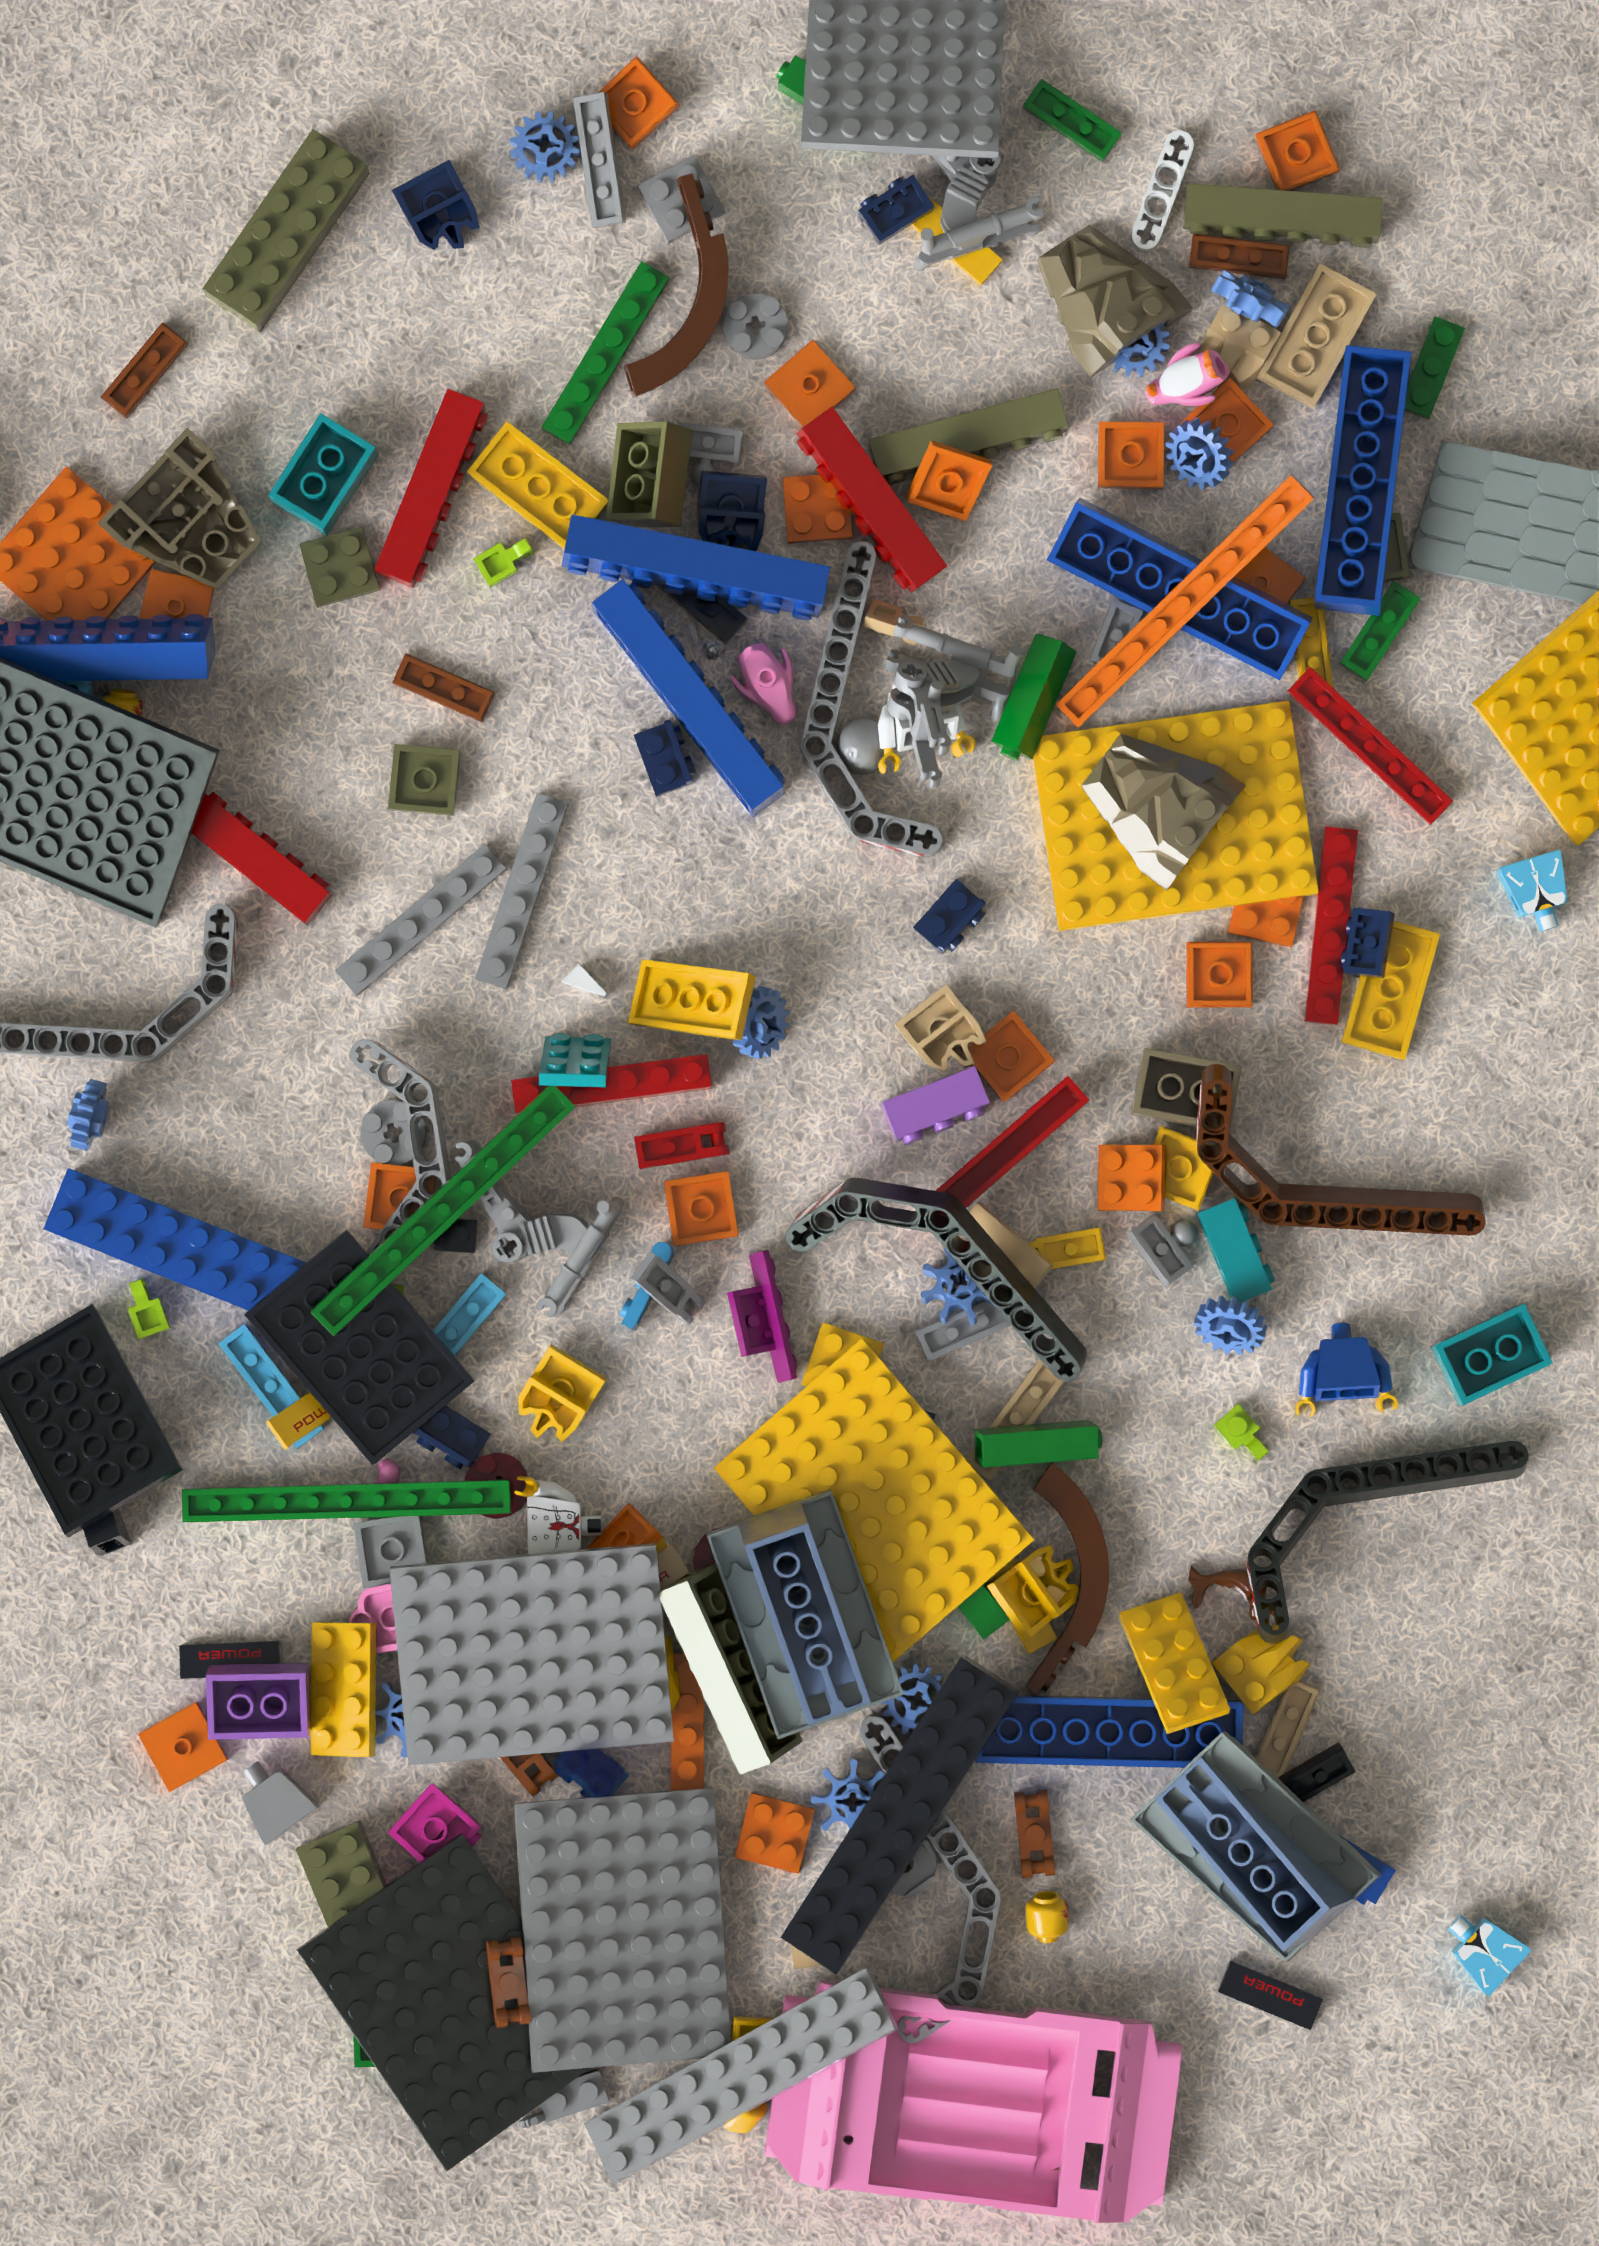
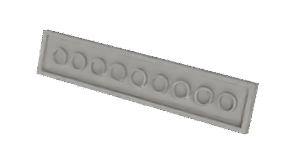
M865 1968L584 2123L611 2183L617 2184L899 2028L870 1968Z

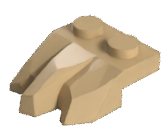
M1224 301L1201 342V347L1197 350L1196 354L1206 350L1216 351L1230 370L1226 380L1231 378L1241 390H1244L1254 383L1281 332L1262 321L1255 322L1248 317L1237 314L1230 307L1226 306V301ZM1224 382L1219 384L1211 391L1214 392L1215 390H1217Z
M944 985L894 1024L916 1054L928 1066L944 1072L948 1068V1059L951 1057L955 1058L964 1068L973 1066L974 1061L968 1050V1045L975 1043L979 1046L986 1043L979 1023L947 985Z

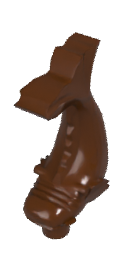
M1191 1566L1188 1580L1195 1587L1192 1595V1604L1195 1609L1199 1608L1202 1604L1207 1588L1213 1584H1218L1222 1587L1226 1586L1229 1589L1233 1588L1234 1591H1239L1240 1595L1244 1596V1600L1250 1604V1618L1256 1620L1247 1570L1231 1569L1210 1575H1201ZM1267 1587L1259 1591L1263 1598L1266 1596Z

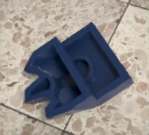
M450 160L392 189L402 212L419 242L433 250L438 247L439 238L443 235L453 249L464 248L461 227L466 225L471 230L480 228L476 209Z
M701 471L697 509L698 530L703 541L714 543L716 540H721V545L736 548L741 542H744L748 550L757 551L763 536L765 512L763 510L767 486L766 476Z

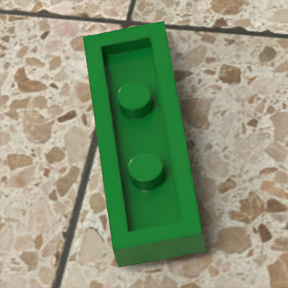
M1043 79L1039 81L1023 104L1024 110L1102 162H1104L1122 135V132Z
M1436 316L1433 318L1408 382L1405 411L1428 420L1430 419L1465 330L1464 327Z
M1393 581L1382 597L1380 616L1371 615L1339 664L1367 682L1421 598Z

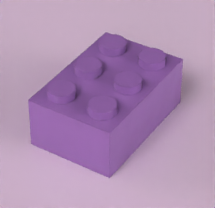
M973 1066L882 1102V1108L896 1143L903 1140L906 1146L923 1139L922 1132L934 1129L936 1134L954 1127L953 1120L963 1116L966 1122L983 1116L985 1113L984 1108L988 1107L990 1102L977 1069Z
M309 1663L209 1666L206 1673L208 1740L308 1738L311 1730Z

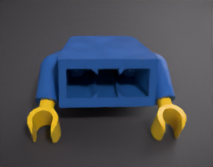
M1333 1324L1331 1326L1332 1339L1321 1340L1319 1349L1310 1353L1301 1369L1299 1395L1302 1397L1296 1403V1414L1299 1416V1407L1307 1403L1311 1406L1310 1417L1314 1415L1315 1404L1311 1400L1313 1396H1315V1402L1376 1398L1375 1405L1381 1412H1384L1382 1407L1383 1401L1390 1398L1392 1409L1396 1410L1398 1401L1390 1394L1393 1386L1389 1363L1375 1347L1369 1346L1367 1338H1352L1350 1324Z

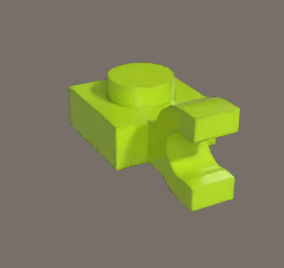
M524 538L507 550L500 542L476 556L473 560L489 587L492 588L519 572L514 563L528 557L534 551L529 542Z
M144 1278L129 1283L136 1305L127 1309L138 1339L171 1328L160 1297L150 1300Z
M1239 1403L1214 1424V1427L1234 1450L1243 1444L1257 1461L1269 1452L1253 1435L1260 1427Z

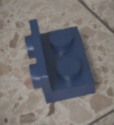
M914 175L907 179L904 176L899 177L888 185L887 188L889 190L879 197L877 194H873L860 204L862 208L858 210V217L861 222H865L879 245L934 210V205Z
M669 719L664 721L662 725L634 734L656 797L693 784L691 776L695 775L696 771L690 755L684 757L680 745L685 744L679 725L673 727Z
M955 879L915 924L913 929L941 954L946 949L953 952L965 938L961 935L962 931L969 924L974 928L986 915V912L982 910L986 906V902L982 898L979 899L958 879Z
M1353 907L1352 916L1348 918L1346 932L1349 936L1347 948L1343 950L1341 955V966L1344 973L1353 978H1359V976L1384 978L1395 915L1393 912Z
M444 1406L413 1432L419 1436L416 1441L418 1444L431 1452L435 1448L440 1449L447 1454L444 1460L460 1470L463 1465L471 1467L491 1436V1433L448 1406Z

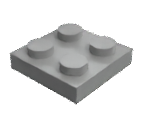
M695 155L637 185L668 244L691 232L677 179L680 176L693 173L694 180H700L704 191V198L700 199L704 212L709 211L712 221L725 214L720 200Z
M420 1516L388 1517L353 1523L363 1588L391 1584L390 1566L427 1563Z

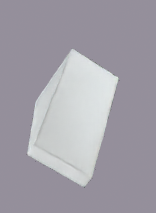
M579 964L561 981L564 984L604 998L608 996L604 989Z

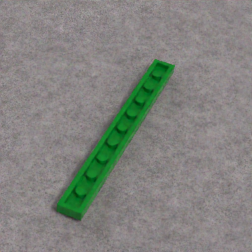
M547 1086L310 1311L311 1314L335 1336L564 1119L575 1106L556 1086Z
M511 1480L182 1489L183 1523L512 1513Z

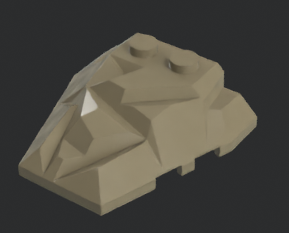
M1091 225L1078 231L1040 256L1037 260L1050 297L1054 298L1057 304L1059 322L1065 326L1068 334L1070 352L1090 378L1116 362L1121 350L1164 322V326L1167 328L1193 309L1173 282Z
M188 428L166 449L160 459L130 491L98 522L121 546L216 590L262 542L245 510L232 491L228 479L225 478L212 450Z
M1121 733L1081 785V788L1102 818L1111 826L1121 845H1124L1132 856L1138 869L1166 891L1221 816L1228 810L1245 787L1243 783L1220 766Z

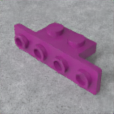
M768 1250L750 1254L749 1259L756 1287L727 1293L741 1357L770 1351L777 1382L796 1379L797 1361L791 1352L789 1343L790 1329L784 1320L782 1312L783 1298L776 1285L774 1276L776 1271L775 1263L770 1257Z

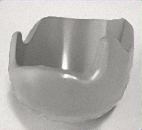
M866 717L856 718L850 721L838 735L837 753L848 771L854 774L868 775L879 770L878 763L884 756V749H880L878 722L876 720Z

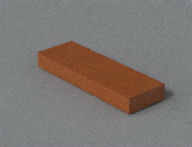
M1193 234L1189 268L1220 272L1226 269L1231 273L1286 279L1290 245Z
M162 322L102 394L101 399L127 419L188 346V342Z
M406 653L392 682L398 687L483 723L495 696V692Z

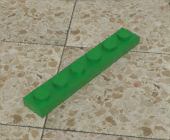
M640 262L543 423L542 429L571 445L669 282L668 276L648 264Z

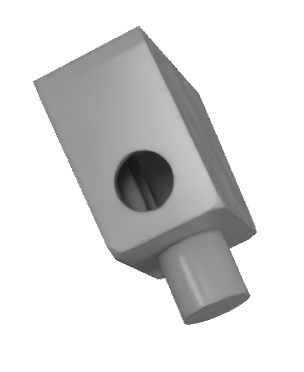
M257 1761L242 1772L253 1789L241 1798L265 1846L319 1807L318 1803L282 1768L269 1776L260 1762Z

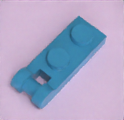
M658 1242L653 1246L652 1253L669 1266L674 1256L673 1248L665 1242ZM635 1283V1287L639 1288L633 1300L627 1299L620 1312V1316L624 1317L621 1324L636 1331L652 1297Z

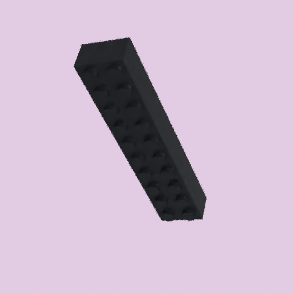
M965 1654L960 1657L780 1938L837 1975L1020 1691Z

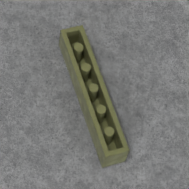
M1188 183L1185 191L1183 229H1189L1190 234L1209 235V231L1222 232V236L1228 238L1242 237V234H1255V239L1273 240L1274 236L1287 237V241L1293 243H1304L1307 241V238L1320 239L1319 243L1323 245H1338L1339 241L1352 242L1354 247L1368 248L1372 246V243L1377 244L1380 238L1383 198Z
M1056 388L869 439V448L874 465L887 483L892 485L906 480L905 475L917 472L931 440L989 459L1000 455V450L1012 447L1013 451L1032 446L1031 441L1041 438L1044 439V442L1058 440L1063 437L1062 433L1067 432L1069 425L1059 389Z

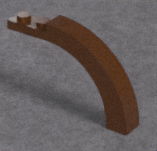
M693 173L680 176L677 179V183L698 255L699 276L696 296L684 324L664 347L644 359L623 366L632 398L650 392L681 373L707 344L717 326L724 307L729 270L725 238L723 233L715 236L710 235L709 231L714 230L713 222L709 211H703L700 199L704 198L703 187L699 179L694 180Z
M1050 1463L1032 1490L1048 1501L1067 1525L1079 1558L1080 1585L1075 1608L1067 1625L1025 1685L1026 1688L1036 1695L1040 1690L1047 1692L1057 1677L1053 1674V1671L1059 1662L1065 1665L1076 1650L1071 1646L1074 1641H1077L1085 1648L1087 1647L1102 1617L1109 1586L1108 1551L1097 1515L1080 1488L1053 1463Z

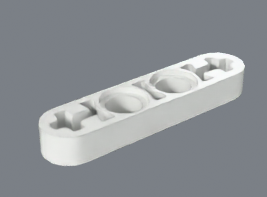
M1173 131L1167 136L1131 234L1132 245L1140 252L1147 253L1156 249L1162 237L1193 152V138L1185 131ZM1178 139L1184 140V147L1188 148V150H1181L1177 162H1182L1183 166L1170 161L1174 152V146L1170 145V143H1176ZM1166 168L1174 170L1177 175L1176 182L1171 185L1163 184L1158 176L1161 170ZM1155 198L1163 200L1166 205L1165 212L1160 215L1150 213L1147 206L1150 200ZM1143 216L1151 222L1161 223L1160 227L1154 223L1151 237L1155 238V240H1148L1147 244H1142L1141 237L1137 235L1138 232L1143 233L1148 223L1146 220H1141Z

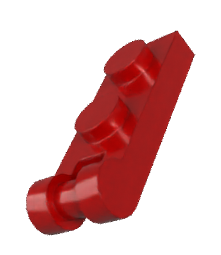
M725 1122L635 1136L634 1141L639 1169L730 1155L729 1145H725L723 1134L726 1132ZM710 1135L712 1147L703 1148L701 1136Z

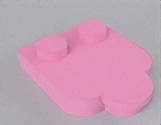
M391 1584L371 1587L363 1591L358 1600V1609L349 1618V1623H376V1653L397 1651Z

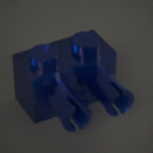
M602 1748L563 1751L553 1762L558 1766L555 1772L569 1784L574 1780L583 1788L579 1792L583 1797L613 1795L630 1775L624 1767Z

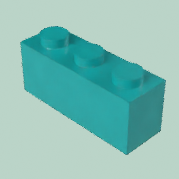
M1233 1198L1197 1213V1218L1230 1299L1234 1296L1238 1302H1243L1271 1291L1270 1283L1275 1282L1269 1265H1262L1258 1253L1262 1251L1257 1235L1255 1233L1250 1235L1245 1222L1250 1221L1243 1202L1237 1204L1236 1199Z

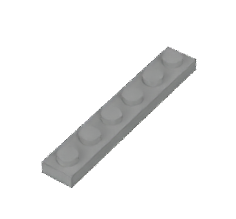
M539 793L536 794L475 977L476 980L507 990L568 807L567 802Z
M484 844L335 970L336 973L353 993L358 996L507 869Z

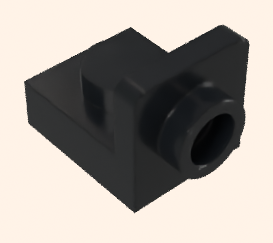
M457 1219L432 1243L434 1244V1250L475 1253L478 1221Z

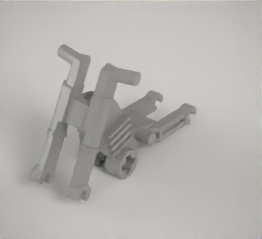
M999 151L998 158L992 159L931 155L941 167L943 178L949 179L951 182L946 188L940 218L941 228L944 233L934 236L933 231L929 228L921 231L922 245L920 248L922 252L919 253V257L914 262V268L917 271H923L929 265L946 259L952 260L990 246L993 248L997 247L999 243L1023 235L1034 236L1039 233V224L1034 226L1028 224L1034 222V220H1040L1044 216L1045 210L1043 208L1039 210L1033 209V207L1039 205V197H1032L1024 205L997 214L993 212L989 214V217L978 220L976 211L986 196V190L991 188L996 181L1001 161Z
M900 615L893 632L895 636L937 649L938 652L943 651L952 654L949 663L944 660L942 663L937 661L934 664L933 662L929 663L903 654L897 650H890L889 657H887L884 666L887 671L896 672L894 678L896 688L890 693L887 710L889 714L897 719L909 720L912 745L920 773V780L926 781V779H930L929 788L934 789L940 785L942 773L938 769L934 748L935 746H940L938 754L946 755L951 745V739L947 736L942 714H945L946 711L951 713L954 706L971 699L974 695L993 701L991 719L999 722L1010 691L1006 686L983 679L979 676L978 668L986 671L990 670L1007 677H1014L1023 650L1019 646H1012L1007 657L1003 658L992 654L990 650L950 637L948 634H941L915 625L910 617Z
M473 1140L457 1143L456 1148L465 1149L466 1154L464 1156H456L455 1160L462 1168L482 1149L481 1145ZM499 1180L480 1197L485 1210L498 1228V1235L493 1241L492 1251L499 1261L510 1263L523 1259L527 1255L530 1256L550 1249H562L571 1254L566 1264L561 1265L562 1270L545 1297L539 1300L536 1305L537 1310L550 1307V1311L547 1312L549 1318L564 1312L566 1302L582 1277H586L588 1274L586 1272L608 1238L609 1231L622 1212L624 1205L623 1199L620 1197H614L611 1202L599 1201L596 1208L600 1214L595 1222L589 1226L581 1217L569 1214H547L532 1219L527 1214L524 1206L519 1205ZM515 1240L517 1247L512 1252H508L506 1246L510 1244V1241Z

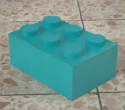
M320 413L268 496L272 503L325 536H328L379 456V453L375 446Z
M1525 1303L1512 1307L1430 1346L1458 1406H1464L1553 1364Z

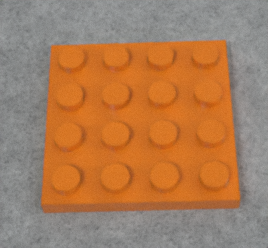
M67 466L0 542V582L46 620H54L57 617L63 616L71 617L73 620H86L92 616H103L109 619L157 562L121 546L98 524L113 505Z

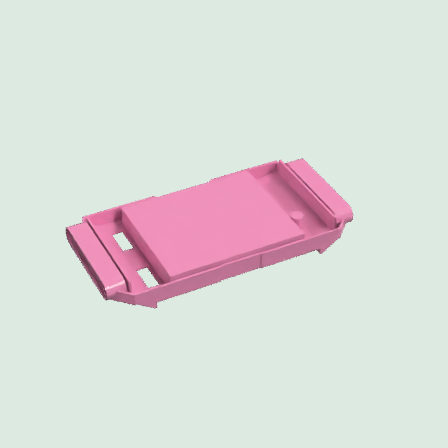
M820 1980L813 1997L839 1982ZM879 1987L897 2026L903 2016L921 2017L920 2020L914 2023L911 2019L905 2021L907 2027L903 2032L906 2036L908 2034H912L914 2037L919 2036L918 2029L925 2023L928 2029L935 2026L928 2018L937 2023L951 2021L917 2043L905 2042L899 2036L898 2030L771 2099L765 2157L777 2158L795 2182L825 2190L835 2188L924 2200L954 2201L993 2206L997 2209L1094 2220L1095 2223H1127L1150 2204L1162 2205L1181 2065L1182 2044L1155 2041L1152 2023L1146 2020L1034 2007L1024 2014L945 2004L936 1994ZM785 1995L782 2014L810 1998ZM1097 2050L1115 2052L1110 2097L1092 2095ZM1086 2142L1104 2144L1098 2190L1080 2188Z

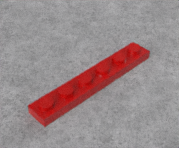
M1311 667L1287 690L1299 704L1426 823L1432 825L1453 802L1444 791Z
M1328 826L1324 828L1318 885L1319 893L1317 895L1304 1022L1338 1025L1343 981L1341 955L1346 948L1347 942L1346 925L1350 913L1358 830Z

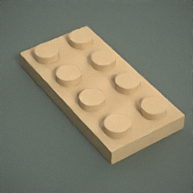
M1319 263L1259 372L1257 379L1314 409L1345 353L1346 345L1351 343L1377 294Z

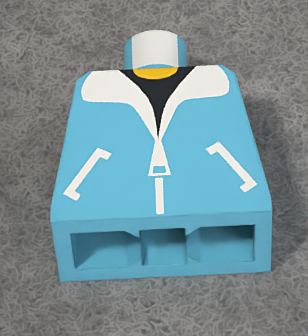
M1560 849L1506 865L1496 870L1519 918L1534 914L1540 932L1559 926L1553 908L1567 903Z
M1460 1914L1447 1928L1460 1940L1452 1950L1453 1954L1480 1990L1488 1997L1532 1951L1529 1947L1484 1917L1473 1926Z

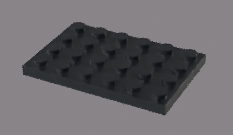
M346 1229L249 1309L244 1316L368 1461L374 1465L475 1382V1380L392 1282L335 1336L311 1314L310 1311L369 1256Z
M93 1304L0 1358V1413L64 1535L68 1538L183 1470Z

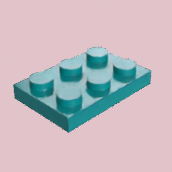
M556 1033L551 1036H545L539 1070V1085L606 1087L611 1038H603V1036L598 1034L571 1037L565 1033Z

